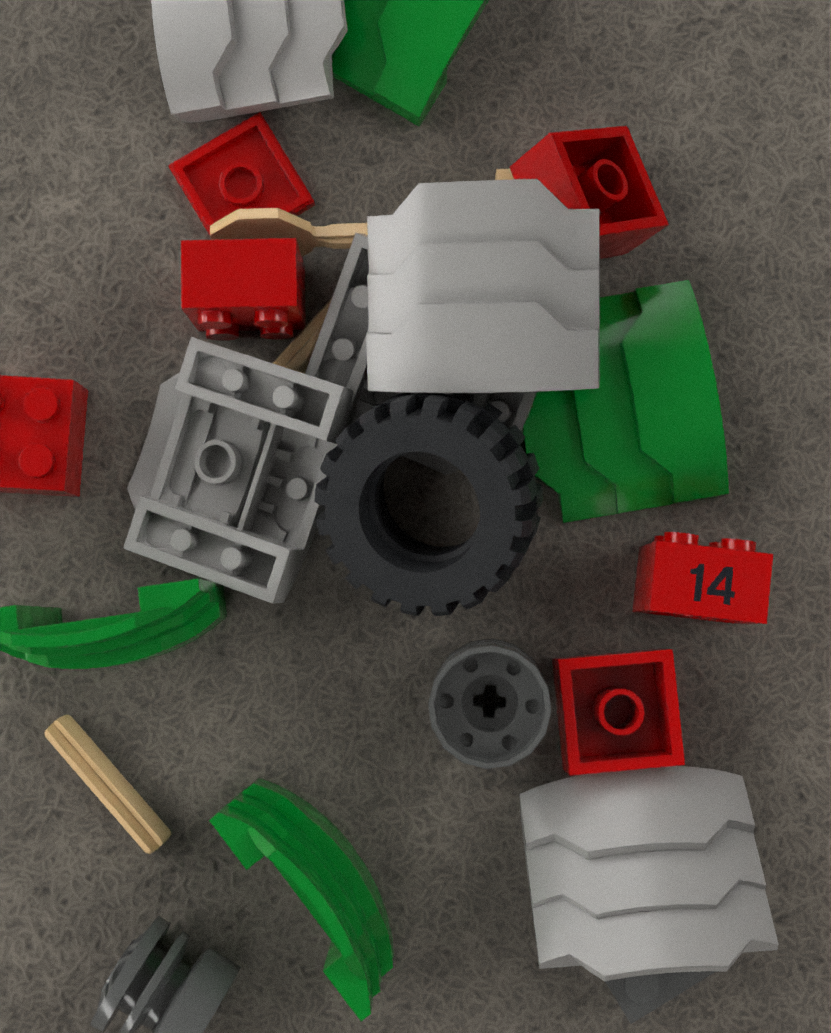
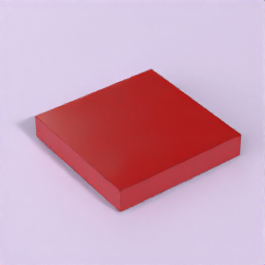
M261 112L168 165L209 236L210 225L237 209L280 208L298 216L315 206V201Z

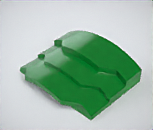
M344 0L348 31L332 54L333 77L420 127L447 83L448 66L489 0Z
M689 280L636 288L633 292L600 297L599 388L537 392L522 429V434L525 436L523 440L525 453H534L539 470L535 474V478L558 493L563 523L723 497L729 494L725 436L716 378L703 321Z
M203 579L137 587L140 612L63 623L61 608L25 605L0 607V651L33 664L58 669L101 668L145 661L182 648L222 622L227 617L223 585Z
M258 778L228 802L209 821L246 870L264 856L275 865L331 939L323 972L358 1019L363 1021L371 1014L373 997L380 992L382 976L393 968L394 963L390 923L379 890L354 847L326 816L293 792Z

